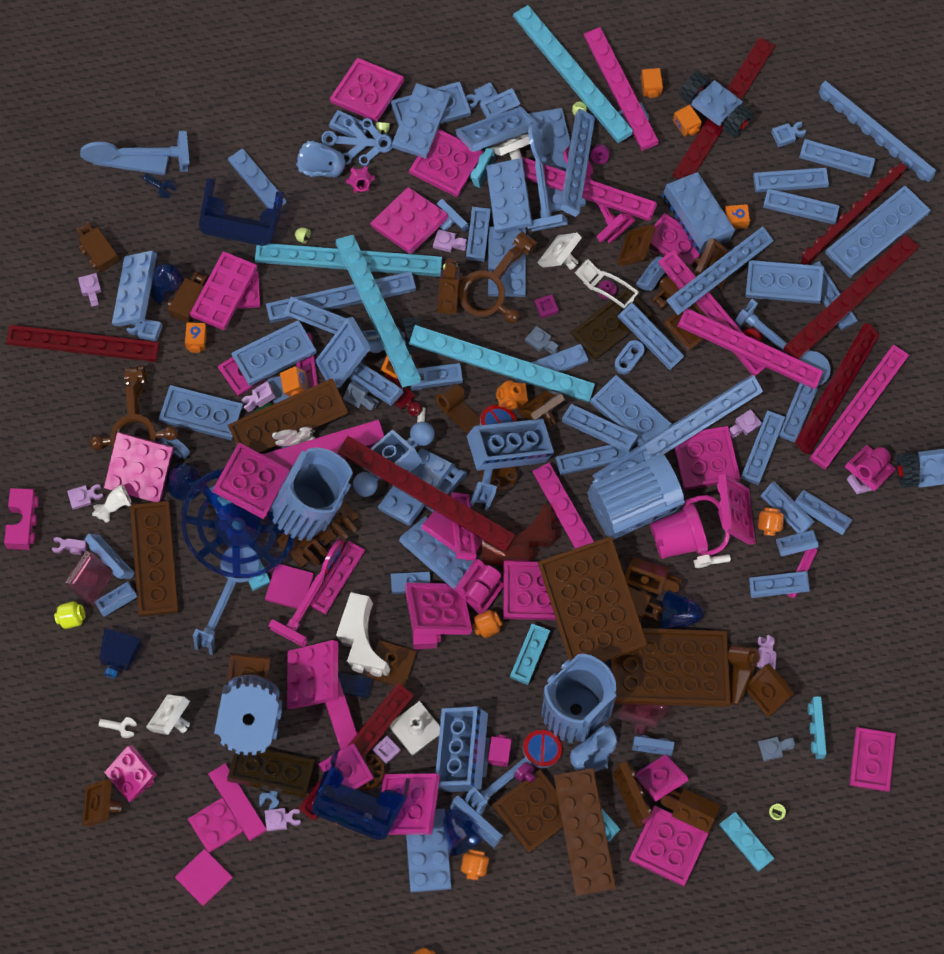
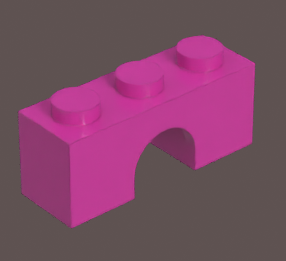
M10 488L9 510L12 513L22 514L23 518L16 525H6L4 544L7 549L30 550V545L34 544L35 533H32V527L36 526L37 515L34 514V508H38L39 498L35 495L33 489Z

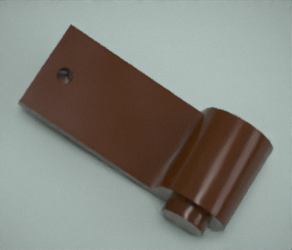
M452 384L436 395V403L441 410L469 434L474 426H480V417L463 402L465 397L464 389L458 384Z
M732 645L729 649L728 660L733 665L729 673L730 704L739 706L756 664L759 662L760 657L755 648Z

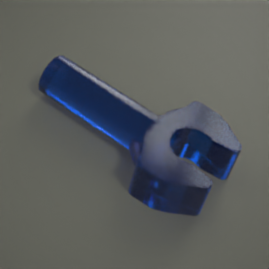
M147 173L143 176L144 181L159 190L158 195L162 198H170L169 193L164 191L165 188L175 191V186L170 180L162 183Z

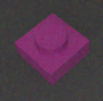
M552 294L534 300L541 319L558 314L559 310Z

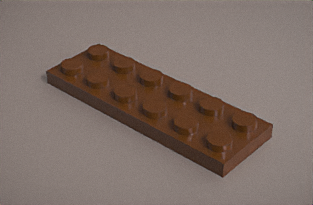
M332 378L227 426L236 446L238 443H241L260 453L276 446L275 442L278 440L272 437V434L275 432L297 430L298 433L302 427L314 429L348 414Z
M169 501L133 504L130 506L138 615L139 617L178 613Z
M594 768L554 775L576 896L617 889Z

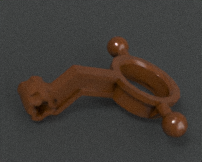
M521 231L514 239L513 245L515 247L506 253L493 273L478 270L470 273L467 277L460 273L459 282L462 284L459 288V299L463 308L476 317H487L500 311L505 315L504 317L507 322L515 323L519 319V313L516 309H508L503 305L505 288L501 278L513 263L521 259L524 253L527 256L532 253L537 242ZM456 266V271H460L458 266ZM481 278L492 280L498 288L496 303L486 310L473 308L468 300V290L471 284Z
M145 367L125 369L124 379L127 385L128 415L123 416L115 423L110 437L93 436L90 439L91 447L95 450H100L105 445H111L113 449L117 433L123 432L125 427L135 422L143 423L148 428L150 441L157 442L159 438H165L168 441L175 440L178 437L176 427L168 426L162 431H156L152 422L139 413V397L143 392L142 383H146L147 380Z

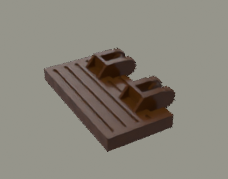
M343 501L325 531L321 530L310 541H306L307 538L298 540L299 537L297 536L291 538V534L288 533L286 535L283 533L276 540V543L301 568L308 564V561L303 557L304 555L317 566L320 561L310 550L314 547L326 558L328 552L324 548L337 538L332 530L342 539L346 540L348 538L347 533L338 525L343 522L350 531L355 532L357 528L353 523L359 516Z

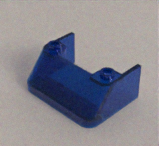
M207 178L199 220L200 231L205 235L260 246L270 244L280 219L284 192H276L274 207L265 209L261 214L260 221L225 214V202L221 198L213 197L216 178Z
M335 749L312 804L313 813L318 817L376 840L385 839L407 798L410 779L406 778L400 792L384 790L377 799L342 784L344 774L339 768L335 767L339 750Z

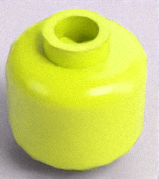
M75 601L61 604L57 608V613L54 614L55 621L64 629L80 626L85 619L84 608Z

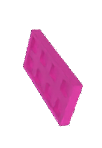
M223 251L190 312V316L225 331L257 270V265Z

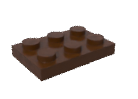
M627 761L618 765L613 773V777L635 828L639 829L644 827L651 817V809L648 803H645L643 800V791L641 786L636 784L633 768L628 766Z

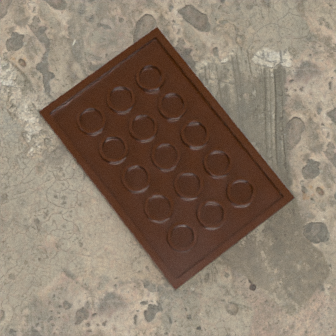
M611 536L538 561L568 659L572 661L578 654H587L605 662L648 647Z
M642 628L648 647L610 660V671L616 681L615 703L706 707L730 706L726 631Z

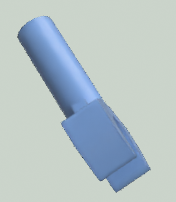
M262 792L259 797L260 806L264 804L266 799H271L272 803L269 806V810L277 808L279 805L276 797L278 792Z

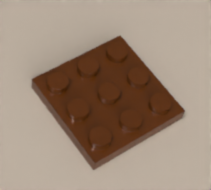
M541 770L533 774L536 778L532 783L525 780L492 805L528 854L563 829L557 790Z

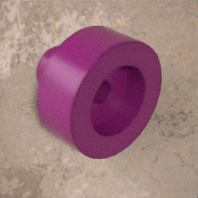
M601 144L594 146L591 151L592 161L596 164L607 162L610 155L609 149Z
M603 281L598 286V289L613 297L615 296L617 289L612 281ZM598 292V295H599L602 299H606V300H609V299H610V298H608V297H606V296H604L603 294H601V293Z
M525 762L516 770L514 777L520 782L527 780L529 783H532L536 778L532 774L534 767L529 762Z

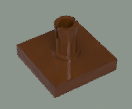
M647 225L628 231L617 264L626 266L645 259L649 262L653 261L657 253L650 249L649 246L656 228L652 225Z
M709 239L702 256L695 259V266L697 267L695 272L700 275L729 251L715 239ZM726 278L714 288L722 290Z
M695 302L688 307V309L707 317ZM683 312L679 315L675 313L664 322V325L685 350L689 352L703 341L704 338L678 327Z
M545 390L518 408L517 412L521 417L536 420L541 416L544 419L545 426L550 427L552 426L551 422L553 424L556 423V419L550 409L565 399L561 393Z
M379 640L375 654L388 664L390 672L388 676L382 675L381 677L374 676L368 672L367 678L392 686L399 683L405 688L416 651Z
M230 653L227 685L229 680L240 675H258L268 679L270 657Z
M770 663L766 664L749 681L746 687L747 693L768 718L794 695L793 691L788 687L787 681L780 677Z
M104 779L86 786L82 826L92 827L108 821L109 812L117 814L121 811V801L110 800L111 780Z

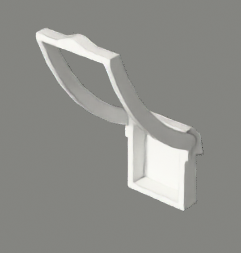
M589 259L585 260L575 272L589 289L610 298L622 308L633 302L635 296L639 293L618 277L597 269ZM596 274H599V275L595 278V280L590 284L589 282L594 278V276H595ZM603 276H607L620 282L635 294L624 305L613 296L594 286Z

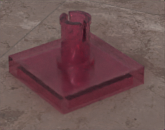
M86 551L76 567L72 568L73 571H70V576L65 584L86 603L93 605L113 573L95 555Z
M624 704L619 711L618 719L635 723L633 735L636 736L637 732H639L638 736L645 735L646 726L655 729L658 727L666 714L667 707L662 705Z

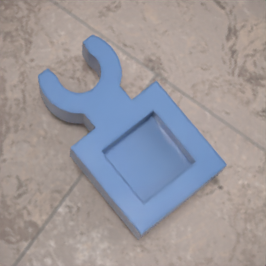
M488 83L475 89L476 95H467L466 100L474 101V103L469 105L470 109H474L478 103L498 94L492 84Z
M802 122L795 123L794 127H790L788 123L773 128L771 133L777 146L781 147L793 143L796 137H804L806 130H798V128L802 127Z
M145 319L142 324H132L136 326L132 329L127 328V331L131 335L138 334L139 339L157 342L163 325L161 322Z

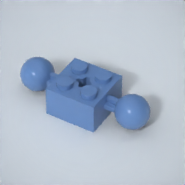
M418 422L412 426L410 438L407 441L392 429L370 449L411 472L422 462L414 448L417 445L426 446L430 444L434 439V429L427 422ZM369 472L359 473L354 478L353 488L360 496H370L376 491L377 481L380 478Z

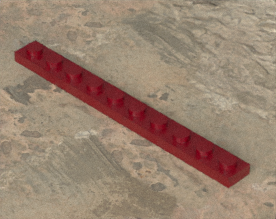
M759 37L727 90L742 100L774 50L775 45ZM709 118L707 119L672 177L679 180L697 172L721 134L724 123L718 126Z
M905 234L789 341L783 350L791 357L798 360L801 359L919 248V245Z
M347 436L338 450V454L501 551L505 552L513 539V533L355 439Z

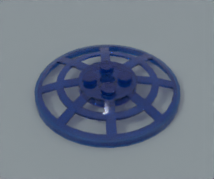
M224 468L208 473L192 486L185 498L181 511L183 537L195 558L215 573L232 578L258 577L279 566L290 552L295 538H291V534L288 535L283 552L275 559L268 551L273 546L277 533H284L285 530H279L277 522L274 524L273 513L269 510L267 512L271 525H261L258 516L234 503L223 506L217 499L221 496L212 493L206 484L219 478ZM200 489L207 499L200 507L197 517L187 515V509L190 501ZM211 504L218 512L215 519H203L205 510ZM233 522H239V523H241L242 529H240V530L235 529V528L232 526V523H233ZM186 523L197 525L199 537L205 546L199 552L195 550L189 539ZM203 527L214 528L217 538L211 543L208 542ZM259 533H271L269 541L264 548L255 541ZM223 543L232 548V557L225 556L215 549ZM248 546L257 553L251 557L240 558V549ZM212 553L220 560L232 563L233 573L213 566L204 557ZM260 558H263L270 564L260 571L241 574L240 564L252 563Z

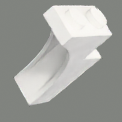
M350 593L336 634L342 645L352 647L347 662L352 670L363 673V671H367L377 677L382 675L388 676L390 667L374 653L369 641L368 621L373 602L369 596Z

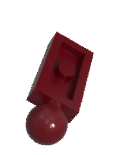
M385 373L383 375L384 378L403 390V394L394 404L400 410L407 406L408 413L411 416H419L423 408L419 402H412L415 399V395L407 387L402 388L398 379Z

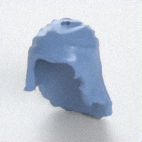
M307 141L300 148L296 165L300 173L302 172L310 177L324 176L337 178L345 169L346 161L341 152L319 142Z
M604 725L600 727L591 737L571 751V764L576 771L594 768L596 772L600 769L608 768V757L618 744L616 734L611 726Z

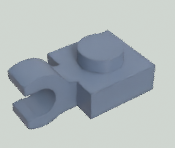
M537 326L525 339L526 343L539 352L542 349H545L550 354H555L558 351V345L550 341L551 336Z
M354 381L349 384L343 397L344 400L355 407L360 408L361 405H364L371 411L379 403L378 399L367 396L368 390Z
M778 737L759 741L758 745L763 762L783 757L782 751L794 748L793 738L779 742Z

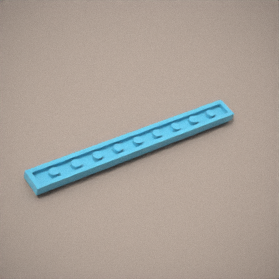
M527 5L515 12L513 17L615 141L620 143L633 135V130L533 10Z
M354 235L336 239L339 253L402 388L420 383V375Z
M257 243L255 263L347 270L338 249ZM361 251L372 272L398 274L412 272V275L440 277L442 257Z
M416 325L409 345L585 402L590 401L595 385L594 383Z

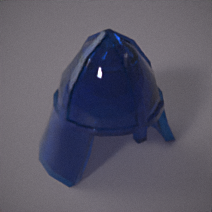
M170 263L159 264L154 271L150 295L159 303H162L165 291L174 289L177 291L178 286L185 279L175 265Z
M182 463L171 469L166 485L172 497L181 501H189L201 494L205 481L200 477L198 470L193 465Z
M669 590L664 595L661 604L663 611L660 618V624L663 629L690 626L701 621L704 617L702 608L688 597L680 596Z
M447 810L444 817L443 830L451 856L461 855L482 841L472 827L475 824L467 814L458 810Z

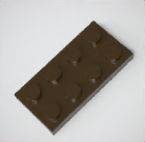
M627 288L616 296L615 299L625 305L634 294ZM635 296L634 301L631 303L650 319L652 313ZM613 300L571 331V335L595 361L632 333L617 317L625 308H622Z
M235 750L227 781L306 798L315 760L271 750H265L263 753L259 750L256 755H252V752L244 755L242 751H240V754H237Z

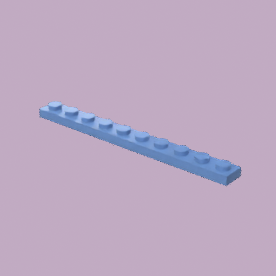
M750 375L593 474L594 480L600 477L608 478L610 473L618 469L624 471L628 468V465L636 461L642 463L649 455L667 453L759 395L763 390L755 376Z

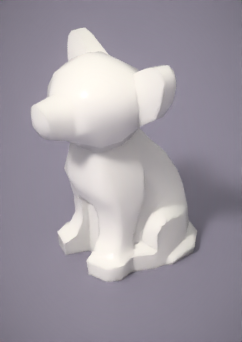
M121 484L112 490L105 504L93 506L95 511L92 515L103 519L107 523L110 521L111 512L117 511L123 505L131 506L132 501L124 485Z

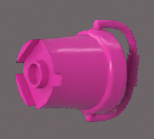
M707 495L685 500L686 505L681 511L650 523L652 536H654L655 545L661 559L694 551L698 554L701 553V556L713 555L725 548L730 538V534L726 531L723 543L719 547L708 551L702 522L693 502L700 500L713 502L717 506L720 520H722L723 514L718 500Z

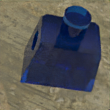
M105 628L100 652L101 664L107 665L104 673L105 676L115 678L118 669L128 671L142 646L141 638Z

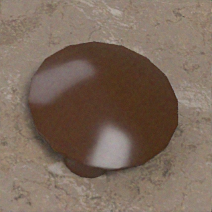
M516 466L492 470L490 484L497 486L496 491L507 490L515 484L518 477ZM480 470L481 481L483 479L484 470Z

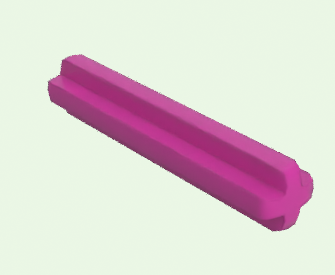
M817 548L805 551L796 572H808L817 553ZM791 593L786 595L791 598H795L797 593Z

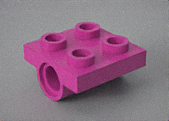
M868 445L859 451L845 466L846 469L873 491L880 487L896 470L889 463L891 456L885 448L878 447L873 450Z
M475 559L454 590L478 614H481L488 609L503 588V583L499 580L501 574L495 568L488 565L485 566L480 559Z
M133 745L127 746L104 772L128 802H132L139 794H142L146 787H151L154 783L153 778L157 775Z

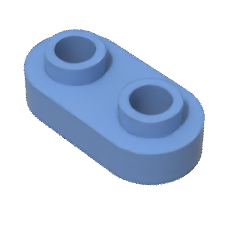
M633 340L624 347L616 358L614 365L615 370L619 374L626 375L634 369L644 354L643 344ZM636 349L638 353L633 354L631 350ZM625 363L627 364V367L622 368L621 364Z
M165 438L157 439L161 444L174 447L173 455L178 459L181 457L186 459L190 455L188 448L177 438L173 441H168Z

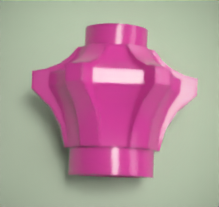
M364 166L362 169H350L352 173L349 179H346V183L351 184L355 193L358 191L368 192L371 181L375 180V176H371L367 171V166Z

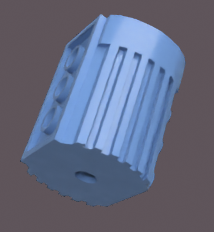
M310 448L306 452L301 451L269 509L273 513L274 524L277 522L279 525L278 529L285 530L284 534L286 535L288 533L291 534V538H295V536L299 537L298 540L307 538L306 541H310L312 537L317 536L321 530L325 531L327 525H329L343 502L342 499L351 486L348 482L353 472L349 464L341 456L327 449Z
M663 453L649 455L642 463L636 461L628 465V468L624 471L618 469L610 473L608 478L600 477L592 481L593 484L590 485V489L587 492L588 500L605 535L611 536L614 540L677 512L684 505V496L678 479Z
M578 654L572 661L568 659L561 666L562 670L558 674L554 673L547 680L548 684L544 687L541 712L542 718L545 716V725L549 724L548 730L550 732L553 730L556 737L559 735L562 741L568 739V743L572 744L575 741L583 743L611 717L616 699V681L610 669L602 661L591 655ZM572 705H580L582 712L579 715L572 714L570 711Z
M240 675L229 680L228 685L224 684L214 734L220 736L223 746L225 743L228 745V750L232 751L233 748L237 754H240V751H242L244 755H248V752L256 755L259 750H261V753L265 752L266 747L271 745L272 739L276 740L278 720H280L282 711V700H279L280 691L273 682L258 675ZM247 713L252 714L255 718L254 723L251 725L244 724L242 720L243 716Z

